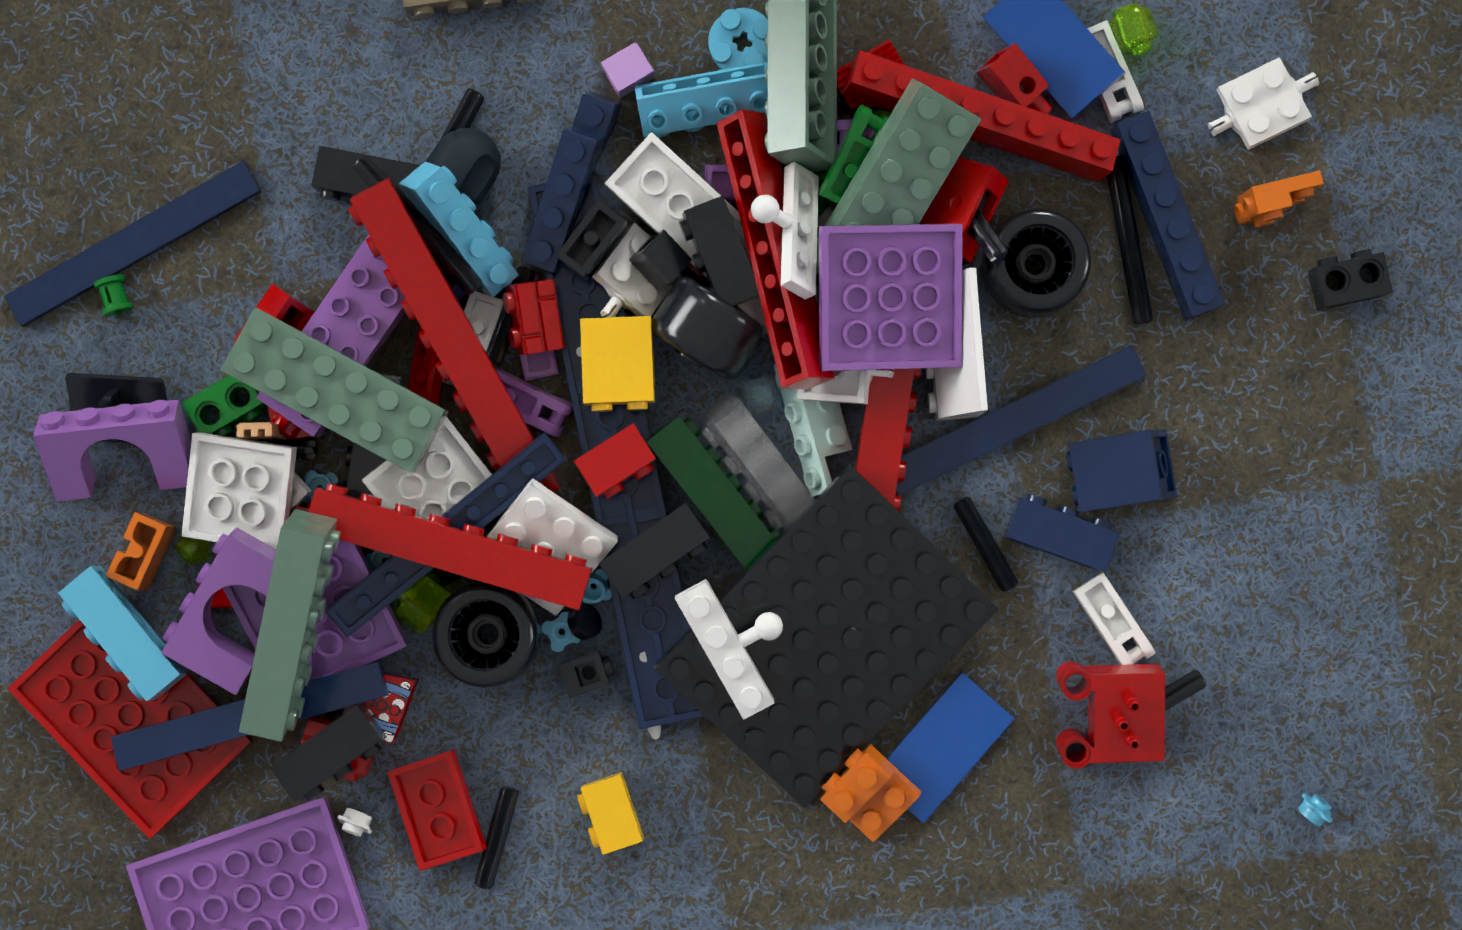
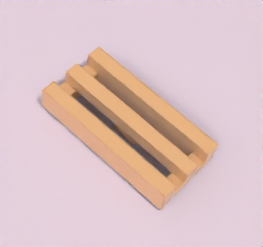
M272 422L239 423L237 425V437L246 440L262 439L265 441L272 440V438L286 440V437L279 433L278 425Z

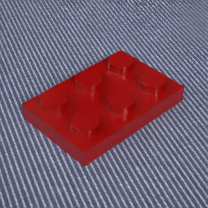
M455 749L387 771L419 871L487 849Z

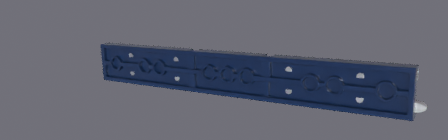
M593 173L569 237L596 201L602 202L595 173ZM546 183L528 187L534 220ZM559 263L558 269L554 273L545 270L546 278L554 279L564 341V348L561 351L583 455L633 423L643 439L646 440L650 437V431L645 410H627V404L613 405V411L592 412L591 406L583 404L580 319L605 318L607 315L602 317L600 312L611 297L605 288L592 276L586 282L562 263ZM623 307L620 308L615 317H626ZM656 462L651 464L655 469L638 481L632 476L622 483L625 489L609 499H606L604 495L599 498L596 497L590 488L596 521L618 536L616 545L605 558L667 516ZM678 569L664 579L656 575L647 582L650 589L634 600L630 594L622 598L609 579L639 729L648 728L653 739L660 737L661 725L705 716L654 669V665L690 629L687 619L675 600V595L683 592Z

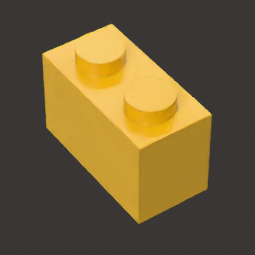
M622 772L581 786L582 794L577 795L583 815H590L593 827L588 828L594 848L600 847L602 855L643 841L644 836Z

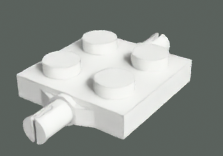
M1279 57L1219 86L1217 92L1224 104L1225 116L1208 123L1209 129H1213L1211 131L1212 135L1216 136L1232 128L1240 135L1246 148L1249 150L1309 121L1312 115L1303 101L1302 93L1319 85L1318 78L1314 79L1316 74L1312 72L1295 81L1288 74Z
M636 223L627 228L592 275L611 297L600 312L602 317L607 315L605 318L615 317L621 307L631 310L636 316H651L672 288L668 284L656 290L629 261L631 256L651 237Z
M894 369L833 371L834 379L810 389H798L797 399L867 405L869 385L873 376L892 378L894 372L887 370Z

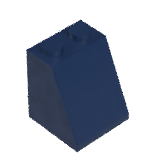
M1167 429L1145 430L1069 443L1070 451L1066 453V461L1069 471L1074 474L1075 485L1072 486V498L1074 504L1079 506L1080 512L1178 497Z

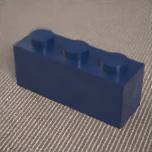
M1027 494L1026 499L1017 498L1003 538L1099 572L1107 571L1120 534L1117 531L1111 530L1112 523L1095 517L1092 518L1091 522L1078 518L1079 511L1061 505L1059 510L1046 507L1047 500L1031 494Z

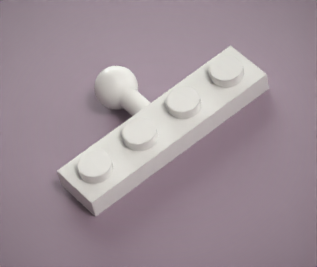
M794 161L784 167L783 211L780 210L779 204L773 196L765 194L754 199L751 205V214L760 223L774 222L782 227L781 286L806 300L816 295L819 176Z
M707 579L675 595L677 604L743 720L774 704L771 692L745 647L759 639L770 641L778 638L783 630L781 618L775 613L765 612L758 616L755 626L737 634Z

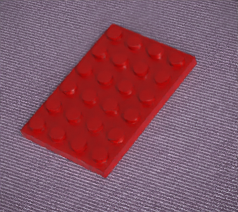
M78 620L7 689L149 839H152L254 740L249 735L119 771L110 737L219 707L220 705L189 672L157 700L146 702L145 699H138L128 687V683H130L128 678L122 671L118 673L109 665L106 660L108 655L100 644L96 646L86 637L84 633L86 627Z

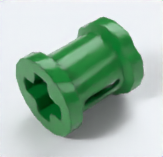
M124 275L107 276L93 283L94 288L98 289L104 305L102 310L104 317L116 316L131 311L134 308L133 304L128 302L123 286L125 282Z

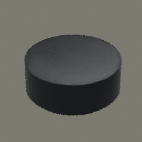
M582 604L580 610L572 609L568 614V626L576 638L589 640L600 633L602 619L599 612L592 605Z

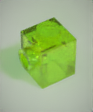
M425 575L415 586L412 585L396 598L401 604L394 614L422 635L436 617L440 606L451 594Z

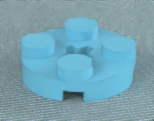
M749 8L728 9L721 14L713 23L708 37L710 54L720 70L768 62V51L765 45V37L768 34V19L760 12ZM741 34L748 35L747 39L749 42H752V46L745 47L743 51H738L737 44L732 42L733 39L740 38Z

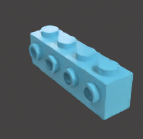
M768 62L635 85L643 137H647L651 132L658 138L669 135L670 132L681 130L687 132L699 131L704 126L715 125L717 122L742 109L765 113V102L768 100V84L765 79V69L768 67Z
M424 162L402 180L399 185L415 207L482 280V284L477 290L494 297L519 275L512 266L515 262L513 257L505 248L498 247L493 240L496 236L495 232L484 220L480 221L475 215V204L466 194H460L454 185L457 180L451 171L445 166L439 167Z
M102 566L88 567L58 592L64 600L61 603L62 607L72 618L76 619L78 617L86 627L84 629L86 637L94 645L98 646L100 644L108 654L106 660L116 672L120 673L122 671L130 681L128 683L129 689L138 699H145L146 702L157 700L188 674L187 670L183 665L161 653L165 643L111 578L106 577L107 573Z

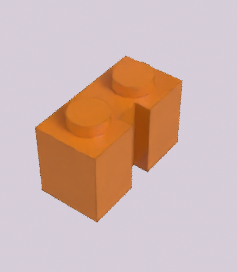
M134 512L123 538L131 541L127 551L116 552L106 577L135 590H149L177 527L147 513Z

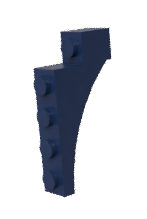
M591 91L582 94L573 125L563 129L521 261L553 273L557 271L560 262L556 254L569 237L587 187L601 155L613 134L623 104L622 102Z

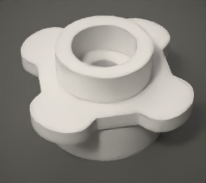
M346 808L344 815H338L337 817L339 822L343 824L342 830L349 834L361 837L363 832L368 834L372 832L369 827L372 817L362 812Z

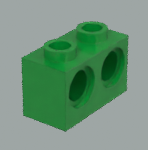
M230 375L182 402L200 433L227 437L235 432L232 427L242 421L252 423L264 415L262 409L267 407L266 404L256 398L260 391ZM247 389L250 393V401L246 406L239 407L236 403V396L241 390ZM212 407H217L220 411V419L214 425H210L206 419L207 412Z

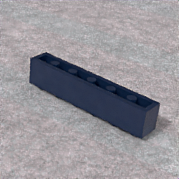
M1150 111L1116 123L1110 130L1113 137L1121 139L1118 152L1120 156L1124 157L1127 175L1184 320L1192 319L1225 305Z

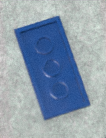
M1000 0L983 16L1008 46L1013 43L1018 45L1047 81L1049 86L1046 90L1072 119L1076 118L1126 73L1063 0Z
M963 672L957 676L886 758L922 791L920 797L908 808L922 823L929 818L1015 719Z

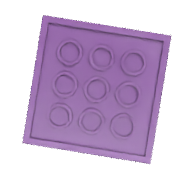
M962 224L819 226V357L821 371L962 367Z
M340 540L336 553H332L328 564L334 565L333 574L329 586H325L323 596L321 597L327 599L325 609L372 572L359 545ZM231 585L224 587L223 590L256 650L267 596L247 586ZM386 606L348 638L324 611L321 620L318 619L315 631L319 632V639L314 653L311 652L308 664L312 665L309 681L367 665L406 647L409 642L391 606Z

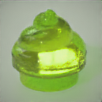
M182 535L179 537L180 541L175 545V548L187 563L194 566L197 562L203 563L208 558V550L211 547L210 541L182 537Z

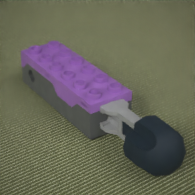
M460 128L448 133L438 142L425 161L439 167L445 166L457 180L454 184L460 194H466L475 205L481 203L496 181L501 169V155L496 143L486 133L475 128ZM366 239L302 332L373 370L408 319V316L401 304L405 300L403 293L399 287L393 290L383 272L388 269L382 256L374 257ZM259 392L256 397L267 405L270 421L278 425L279 433L290 440L307 437L324 440L330 432V429L262 392Z

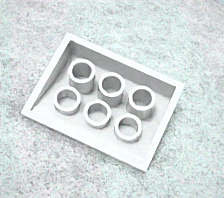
M976 268L962 270V367L925 368L926 379H932L933 392L927 394L929 413H935L936 421L977 418L988 410Z

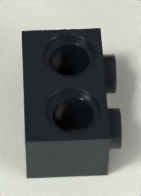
M1371 249L1351 253V259L1338 262L1337 256L1316 261L1317 267L1309 270L1308 274L1317 311L1380 298L1393 293L1384 252L1372 255ZM1361 267H1366L1371 271V283H1366L1360 278L1359 271ZM1327 274H1332L1338 279L1339 287L1337 291L1331 290L1326 285Z

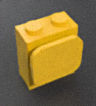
M651 316L580 319L583 404L591 406L592 412L613 411V405L627 404V410H647L649 403H655V367Z

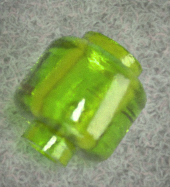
M1135 2L1114 11V18L1110 20L1109 26L1122 53L1131 52L1133 57L1152 50L1151 43L1158 38L1159 30L1149 7L1139 6V3Z

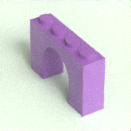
M156 400L151 403L120 404L115 407L85 408L69 412L53 411L39 415L33 437L57 502L91 498L96 474L87 448L98 441L107 439L127 441L142 449L151 461L160 490L187 487L191 438L179 400Z
M238 527L229 535L223 533L212 550V552L217 554L212 565L205 563L195 581L200 583V586L195 594L189 592L182 602L179 611L184 614L179 623L173 621L166 630L162 640L166 641L167 644L161 652L163 655L234 695L239 692L249 677L255 653L229 639L217 628L212 617V600L216 591L231 585L247 586L267 596L276 549Z

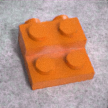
M1321 171L1251 187L1237 198L1238 203L1234 205L1237 222L1239 224L1243 223V225L1253 222L1255 228L1275 223V220L1284 217V211L1293 205L1305 202V198L1314 196V190L1324 184Z
M870 744L863 752L856 749L844 763L847 768L840 775L834 772L831 778L821 786L824 793L820 800L844 823L850 820L863 834L874 842L920 797L922 791Z

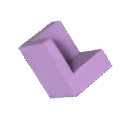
M637 43L629 45L601 62L602 69L619 98L634 91L635 85L645 84L655 78L654 70Z

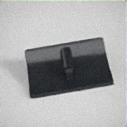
M67 373L65 377L70 411H78L85 408L115 407L120 404L151 403L156 400L167 401L165 384L162 378ZM118 439L102 440V441H108V442H125V443H130V442L123 441V440H118Z

